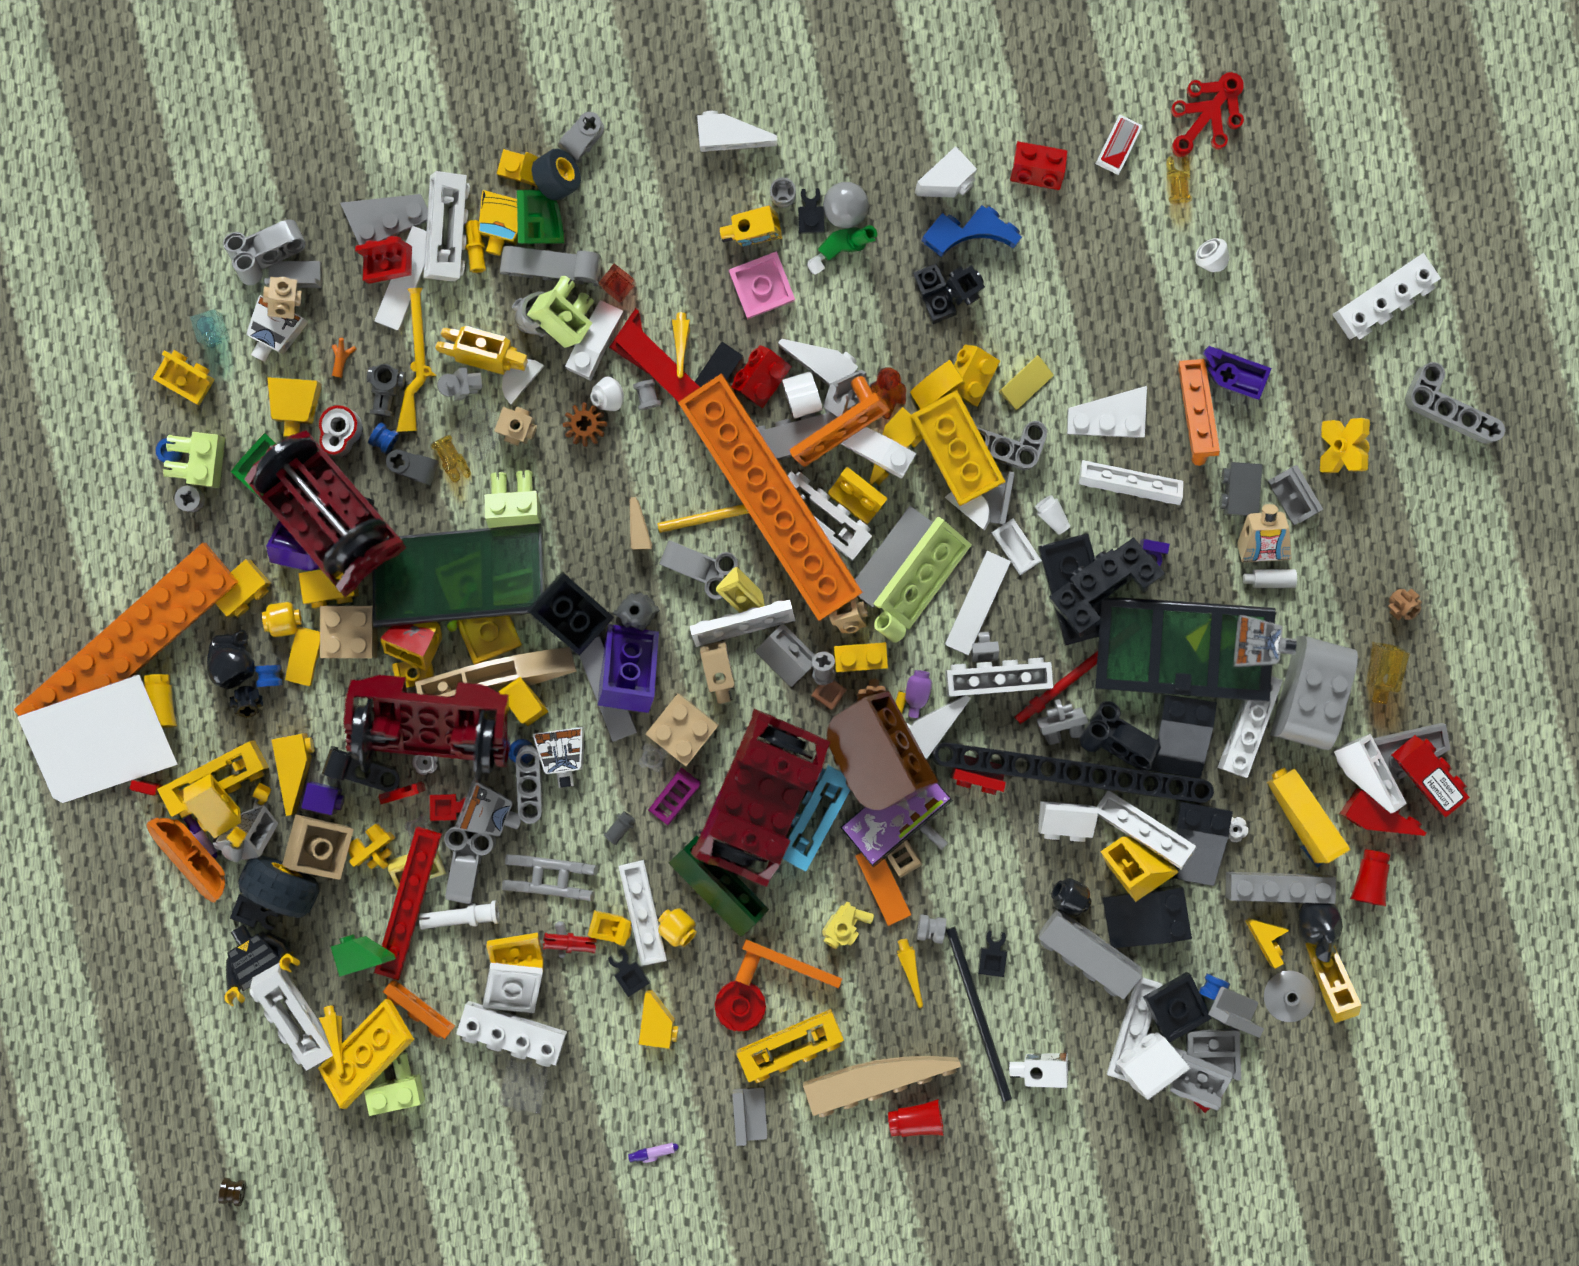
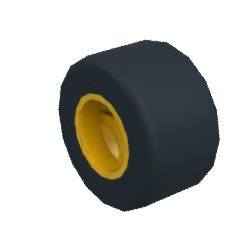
M552 149L533 162L532 177L538 189L547 198L554 201L561 200L580 187L581 174L579 168L566 151Z

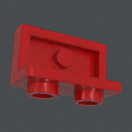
M1017 141L1010 181L1060 190L1065 174L1068 150Z
M389 236L386 240L366 241L365 244L355 246V252L363 256L364 282L370 284L412 275V246L404 242L402 238Z
M760 345L751 352L745 367L737 372L731 387L763 409L792 366L771 349Z
M964 755V761L967 765L972 766L976 762V758ZM990 762L991 767L994 769H998L1001 764ZM953 768L950 778L957 780L956 785L971 789L972 784L982 786L981 792L996 795L997 791L1004 792L1006 782L1003 781L1005 775Z

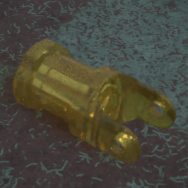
M1169 156L1166 161L1167 181L1170 182L1171 190L1169 203L1192 201V196L1189 195L1188 180L1190 179L1189 159L1187 157L1182 159V171H1179L1174 167L1173 157Z
M447 435L431 445L432 449L437 451L443 462V469L453 482L460 480V473L456 467L460 468L466 479L471 476L470 468L463 455L457 452L452 443L451 435Z

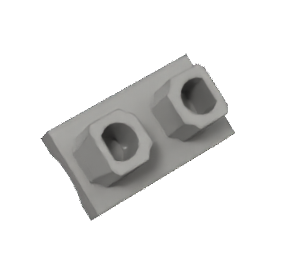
M458 368L454 374H445L439 378L437 382L438 391L446 397L454 396V401L463 400L468 394H476L478 390L482 389L481 373L467 374V368Z
M1060 699L1054 700L1055 708L1046 710V717L1036 719L1038 727L1049 745L1061 741V730L1069 729L1072 738L1081 737L1085 731V724L1088 723L1087 716L1084 715L1081 707L1073 709L1072 704L1062 706Z

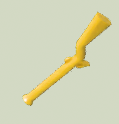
M408 288L411 299L415 361L411 363L410 368L416 372V377L404 391L397 432L417 431L414 394L425 383L426 376H437L429 366H426L421 306V291L423 288Z

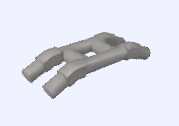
M507 854L505 857L506 865L533 867L532 883L503 880L502 890L560 896L593 901L595 898L594 891L567 886L569 872L596 876L598 873L597 865L526 855ZM544 869L559 870L557 886L542 884Z

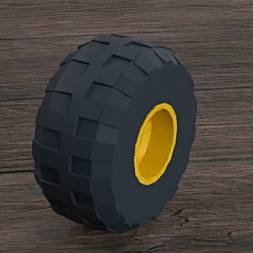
M261 855L258 858L249 859L238 880L239 891L245 897L267 909L290 917L300 918L311 911L319 894V886L315 878L304 872L290 870L282 865V861Z

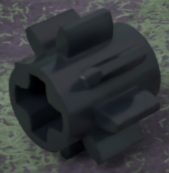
M251 686L239 687L237 690H234V696L230 697V708H234L235 715L238 714L244 718L253 717L256 713L258 714L259 707L263 706V696L259 695V689H254Z

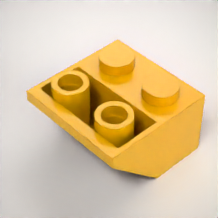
M1130 836L1121 837L1100 851L1107 866L1135 902L1178 873V870L1172 863Z

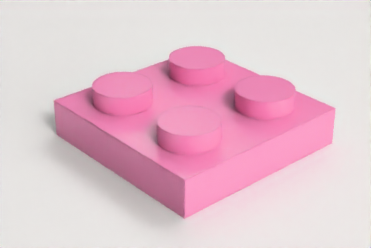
M777 251L729 269V274L747 319L795 301Z

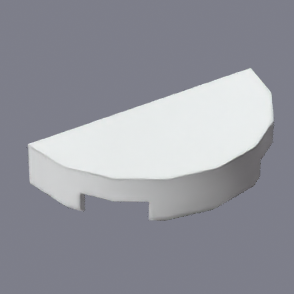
M528 360L525 371L512 368L506 370L502 379V390L504 397L511 405L543 369V364L536 360Z
M952 492L945 497L983 530L987 528L990 522L989 503L983 495L962 506H959Z

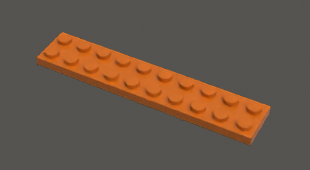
M723 374L718 375L679 401L680 407L818 621H821L861 595L863 591Z
M201 543L20 703L14 711L18 716L131 678L235 587L239 581L207 543Z

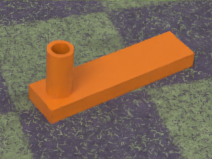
M1205 359L1179 361L1178 368L1192 452L1191 460L1195 465L1201 466L1206 463L1209 456H1218L1220 453Z
M859 376L851 381V386L860 403L789 449L792 457L803 467H806L890 411L887 403L876 392L872 393L865 377Z
M745 939L742 949L746 950V954L735 979L749 986L759 960L763 957L836 988H839L842 981L840 977Z

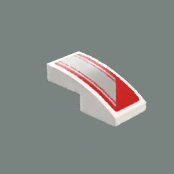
M1119 114L1096 164L1119 175L1142 125Z

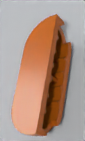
M155 818L147 822V829L159 848L200 894L209 901L216 902L221 897L225 888V873L219 863L179 820Z

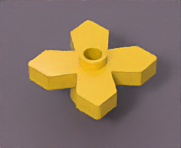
M1350 419L1346 427L1343 426L1341 421L1330 420L1322 422L1321 437L1331 447L1320 457V472L1339 473L1344 464L1348 471L1368 470L1370 445L1365 438L1369 435L1370 431L1369 419Z

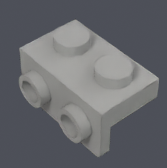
M1183 1053L1181 1058L1190 1069L1171 1082L1170 1091L1179 1097L1190 1099L1204 1107L1218 1111L1221 1107V1097L1232 1080V1072Z

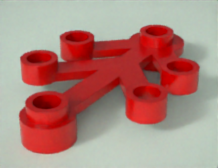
M1228 72L1222 75L1219 81L1208 83L1193 80L1187 86V94L1190 97L1196 98L1202 93L1218 92V94L1210 101L1185 103L1182 100H1177L1173 103L1171 114L1176 118H1180L1185 114L1202 113L1185 135H1179L1174 139L1172 151L1176 156L1185 157L1190 154L1193 149V140L1210 119L1213 134L1211 139L1212 147L1220 150L1226 146L1228 137L1223 133L1220 106L1227 99L1229 110L1227 125L1233 130L1240 128L1244 122L1243 115L1239 113L1237 97L1244 88V82L1240 75ZM1228 81L1235 83L1234 89H1230L1227 86ZM1192 85L1199 87L1198 93L1192 92ZM1176 105L1183 107L1182 113L1176 112ZM1232 117L1239 119L1238 125L1231 122ZM1216 137L1223 139L1222 145H1218L1215 142ZM1185 141L1188 147L1186 149L1180 148L1179 142Z

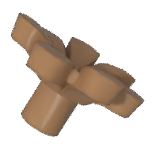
M871 679L866 689L858 691V701L867 696L886 692V688L879 686V680Z

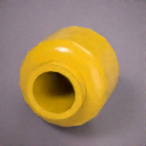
M291 602L270 604L267 606L266 611L262 612L264 630L269 632L272 637L293 635L297 631V625L302 624L300 609L295 610Z
M681 908L672 911L667 909L658 919L660 922L659 934L673 947L686 946L697 933L695 930L696 922Z

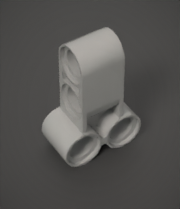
M289 219L246 238L240 232L230 233L224 238L223 246L240 280L246 285H253L261 280L263 275L262 269L301 252L306 246V241L297 223Z
M670 540L659 562L664 567L705 583L706 594L714 600H722L723 597L711 593V584L715 581L721 582L730 572L721 570V560L729 557L734 561L733 568H739L738 559L732 553L724 552L714 559Z
M454 826L444 836L446 846L454 850L445 899L472 904L474 899L472 892L473 888L476 887L479 873L477 866L481 863L482 855H486L494 849L496 837L495 835L476 833L471 836L470 831H463ZM454 831H459L463 834L464 841L462 844H457L453 841L452 833ZM479 836H485L489 840V847L487 849H482L478 846L477 839Z

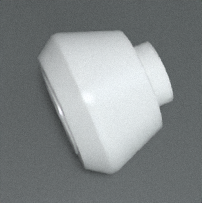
M1217 238L1204 242L1196 252V264L1209 272H1219L1225 269L1230 258L1227 243L1223 239Z
M604 377L592 388L590 398L593 405L600 410L617 411L623 404L624 393L617 380L611 377Z

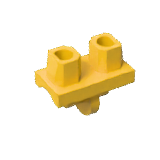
M376 823L365 831L373 842L368 847H365L359 838L350 842L348 852L352 859L349 862L353 867L361 865L371 856L373 859L367 863L370 869L377 865L382 869L389 866L386 858L392 852L389 848L382 852L379 850L394 840L395 836L392 832H386L382 826Z

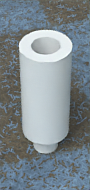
M1254 569L1252 574H1243V583L1252 584L1253 588H1296L1297 572L1295 569Z

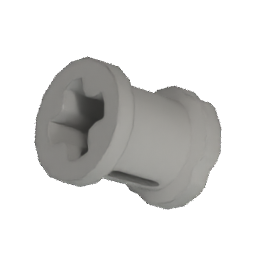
M654 379L633 384V388L637 390L640 402L638 408L640 411L661 405V402L657 400L654 388L656 382Z
M819 652L812 658V667L814 669L812 677L819 685H827L835 680L836 674L833 670L835 659L832 654Z

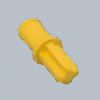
M469 220L465 224L467 239L465 250L468 251L469 270L472 273L486 271L483 251L485 244L482 243L481 234L478 232V220Z

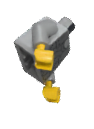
M259 783L252 797L256 798L253 809L241 814V823L213 838L214 848L221 850L225 858L239 862L244 859L258 858L262 854L278 825V822L267 809V800L271 792L270 787Z

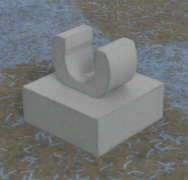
M979 632L978 643L972 644V662L998 660V641L990 642L989 632Z

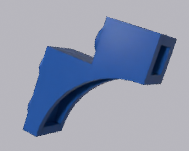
M981 205L963 229L959 227L960 222L950 214L946 216L941 213L925 233L921 242L942 257L953 246L975 238L997 240L1014 249L1022 236L1019 235L1020 230L1012 223L1008 222L1006 224L1000 220V215L990 206L985 208Z

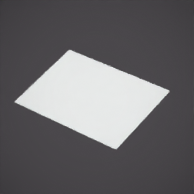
M140 675L17 717L52 797L62 803L178 765Z

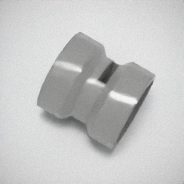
M778 178L771 184L770 197L774 205L785 208L792 205L795 201L796 188L790 179Z
M920 914L916 939L921 941L932 939L934 943L942 944L946 929V918L937 917L932 919L928 915Z

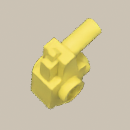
M846 902L844 906L841 905L834 915H831L823 928L822 934L825 936L823 941L834 949L847 944L851 946L859 934L855 931L857 928L854 927L857 920L871 924L874 914L858 910L856 907L851 906L850 902Z

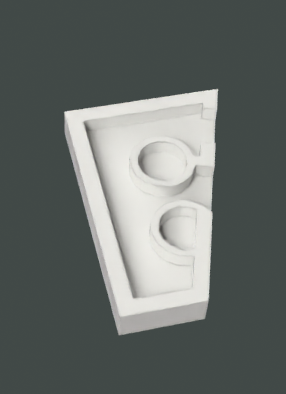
M1147 386L1068 408L1067 435L1144 438Z

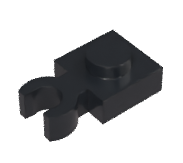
M816 188V195L812 199L806 197V189L801 191V199L806 207H798L799 234L825 233L823 206H816L820 199L819 188Z
M241 893L238 895L230 919L253 928L257 926L259 921L265 929L273 930L276 925L269 923L268 917L269 915L279 917L280 913L273 910H263V906L253 902Z
M987 930L985 937L989 945L988 948L981 947L977 973L1004 977L1007 951L1000 950V946L1005 943L1006 934L1001 931L1000 939L993 941L991 939L992 931Z
M621 948L619 951L623 955L622 961H616L612 955L608 957V960L613 967L620 970L614 976L626 995L630 997L650 984V980L637 960L631 964L628 962V952L626 949Z

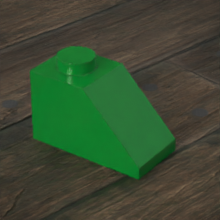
M352 934L340 938V944L331 947L339 977L396 959L394 953L367 936L356 939L355 935Z

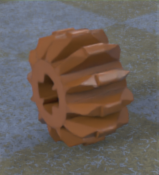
M586 402L582 403V411H579L576 405L572 406L576 414L573 416L567 412L565 416L571 422L563 423L564 428H572L566 432V437L570 438L575 435L573 439L575 445L582 438L584 447H588V438H591L592 442L596 445L598 440L594 435L605 436V433L599 430V427H607V422L598 421L605 414L603 412L595 414L597 407L594 405L588 411ZM585 418H587L589 423L592 422L591 426H587V431H583L581 427H578L579 423H583Z

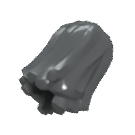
M630 593L621 602L618 609L614 610L613 614L621 618L625 628L633 626L639 631H644L651 624V620L654 619L655 614L660 609L658 606H655V602L648 595H643L642 593L634 595ZM636 605L639 607L640 611L637 615H631V606Z

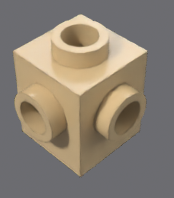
M270 277L269 287L264 286L263 302L268 303L267 316L294 319L295 306L301 305L302 291L297 290V280L287 277Z
M503 407L494 431L505 436V442L519 446L520 442L527 444L528 439H533L537 425H534L535 419L530 417V411L516 407L515 411ZM520 423V427L514 430V426Z
M858 597L829 615L832 625L837 626L842 634L854 633L860 628L867 627L865 617L868 616L865 602H860Z

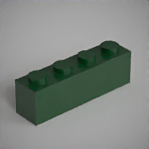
M696 835L672 858L669 864L741 937L760 921L769 908L733 872L695 858L691 852L699 839Z

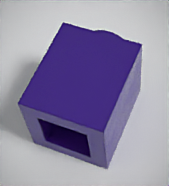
M309 782L306 786L301 808L334 815L337 813V810L341 811L344 804L345 796L341 795L342 788Z

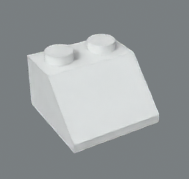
M955 146L917 182L915 194L925 197H955L960 193L963 196L973 187L972 183L976 180L974 176L977 168Z
M1041 801L1038 832L1044 834L1045 839L1060 840V835L1070 836V841L1085 842L1086 837L1093 838L1099 808L1092 805Z
M1157 1032L1145 1036L1139 1046L1135 1049L1126 1050L1121 1054V1059L1115 1062L1132 1088L1147 1100L1190 1069L1166 1038Z

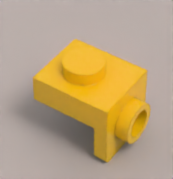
M594 910L588 936L625 946L626 940L631 935V921L623 916Z

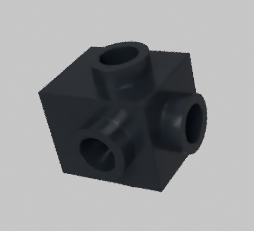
M972 265L966 269H963L961 266L949 274L950 278L946 282L947 288H945V292L952 302L955 301L958 306L965 302L968 306L981 298L979 293L985 288L984 281L980 273ZM960 284H964L967 287L966 292L963 291Z

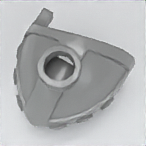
M538 291L529 294L523 299L519 298L512 305V309L515 311L516 326L521 332L539 335L540 337L547 334L540 327L541 323L538 320L533 321L527 315L538 296L546 292Z

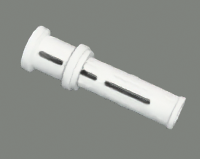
M496 900L492 901L491 904L476 905L472 903L467 908L419 914V918L422 919L419 920L421 930L468 923L470 926L475 927L478 926V923L494 922V924H499L500 922L499 906Z

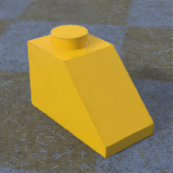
M648 989L644 997L639 1045L669 1049L672 1042H677L679 1026H674L675 1018L655 992Z

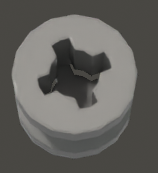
M183 486L175 493V504L183 511L197 512L202 509L205 503L203 492L196 487Z

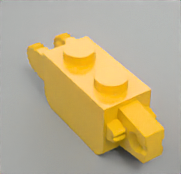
M467 326L461 327L460 331L449 328L442 329V337L455 342V344L438 341L435 346L438 352L454 357L455 362L502 375L505 374L506 370H510V368L525 371L528 363L527 355L517 352V348L512 347L510 340L506 337Z

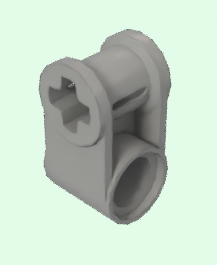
M594 112L583 113L571 129L560 139L558 147L566 151L575 162L580 163L583 160L581 157L586 151L590 152L592 146L604 132V125L600 117ZM588 122L595 123L596 128L594 130L592 128L588 129L586 124Z

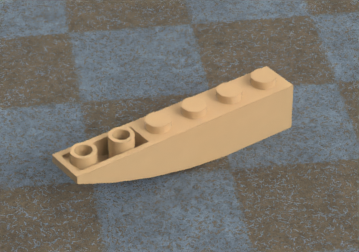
M565 647L519 654L467 666L417 681L415 685L417 694L446 697L455 696L458 682L486 685L499 693L501 689L519 677L528 686L577 672L571 648Z
M911 1056L881 1059L849 1066L803 1082V1087L812 1115L819 1114V1117H825L833 1114V1109L842 1106L844 1109H849L857 1106L860 1100L868 1098L869 1101H873L883 1097L884 1092L893 1090V1093L907 1089L908 1084L914 1082L924 1084L931 1081L932 1076L941 1073L942 1076L954 1074L957 1072L956 1068L961 1067V1064L957 1057Z

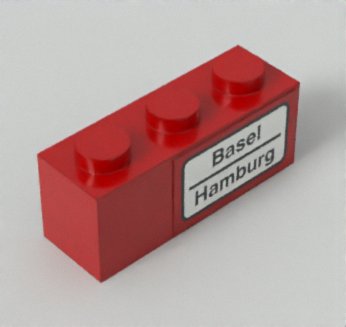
M1414 735L1391 756L1432 806L1446 818L1470 798L1464 791L1467 786L1457 775L1453 777L1450 774L1451 766L1442 757L1439 759L1436 757L1434 752L1437 749L1428 739L1423 741Z

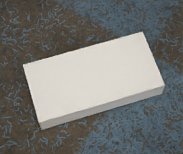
M1014 518L992 532L1019 575L1042 561Z

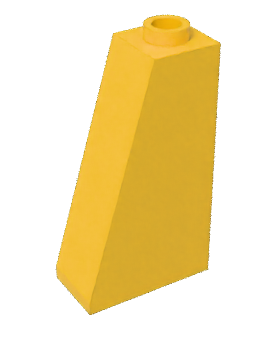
M1283 767L1271 774L1273 779L1268 781L1267 784L1314 863H1329L1351 850L1296 769L1286 770Z

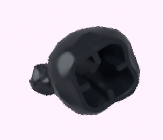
M244 629L233 635H217L211 640L207 657V673L215 686L232 689L254 675L255 661L251 653L245 650L248 646L247 640L249 638Z
M1305 903L1299 910V932L1307 943L1318 946L1316 948L1318 959L1323 962H1330V958L1336 953L1334 943L1342 934L1343 924L1340 912L1335 904Z

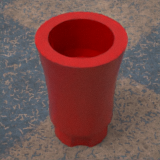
M1368 849L1364 850L1356 883L1350 896L1351 900L1386 907L1390 854Z
M939 1099L911 1107L898 1108V1111L888 1112L891 1137L917 1135L944 1136Z

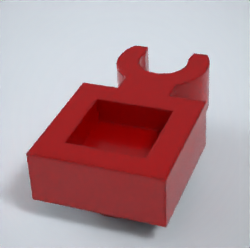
M429 794V820H456V813L461 812L466 797L456 801V794Z

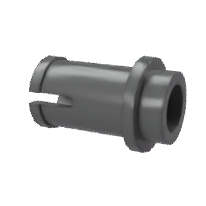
M625 811L622 814H617L618 819L604 833V836L614 845L618 844L629 828H634L633 823L636 820Z

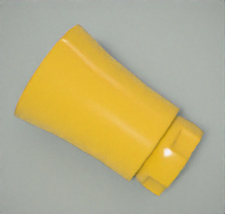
M145 675L144 687L161 727H177L170 675Z

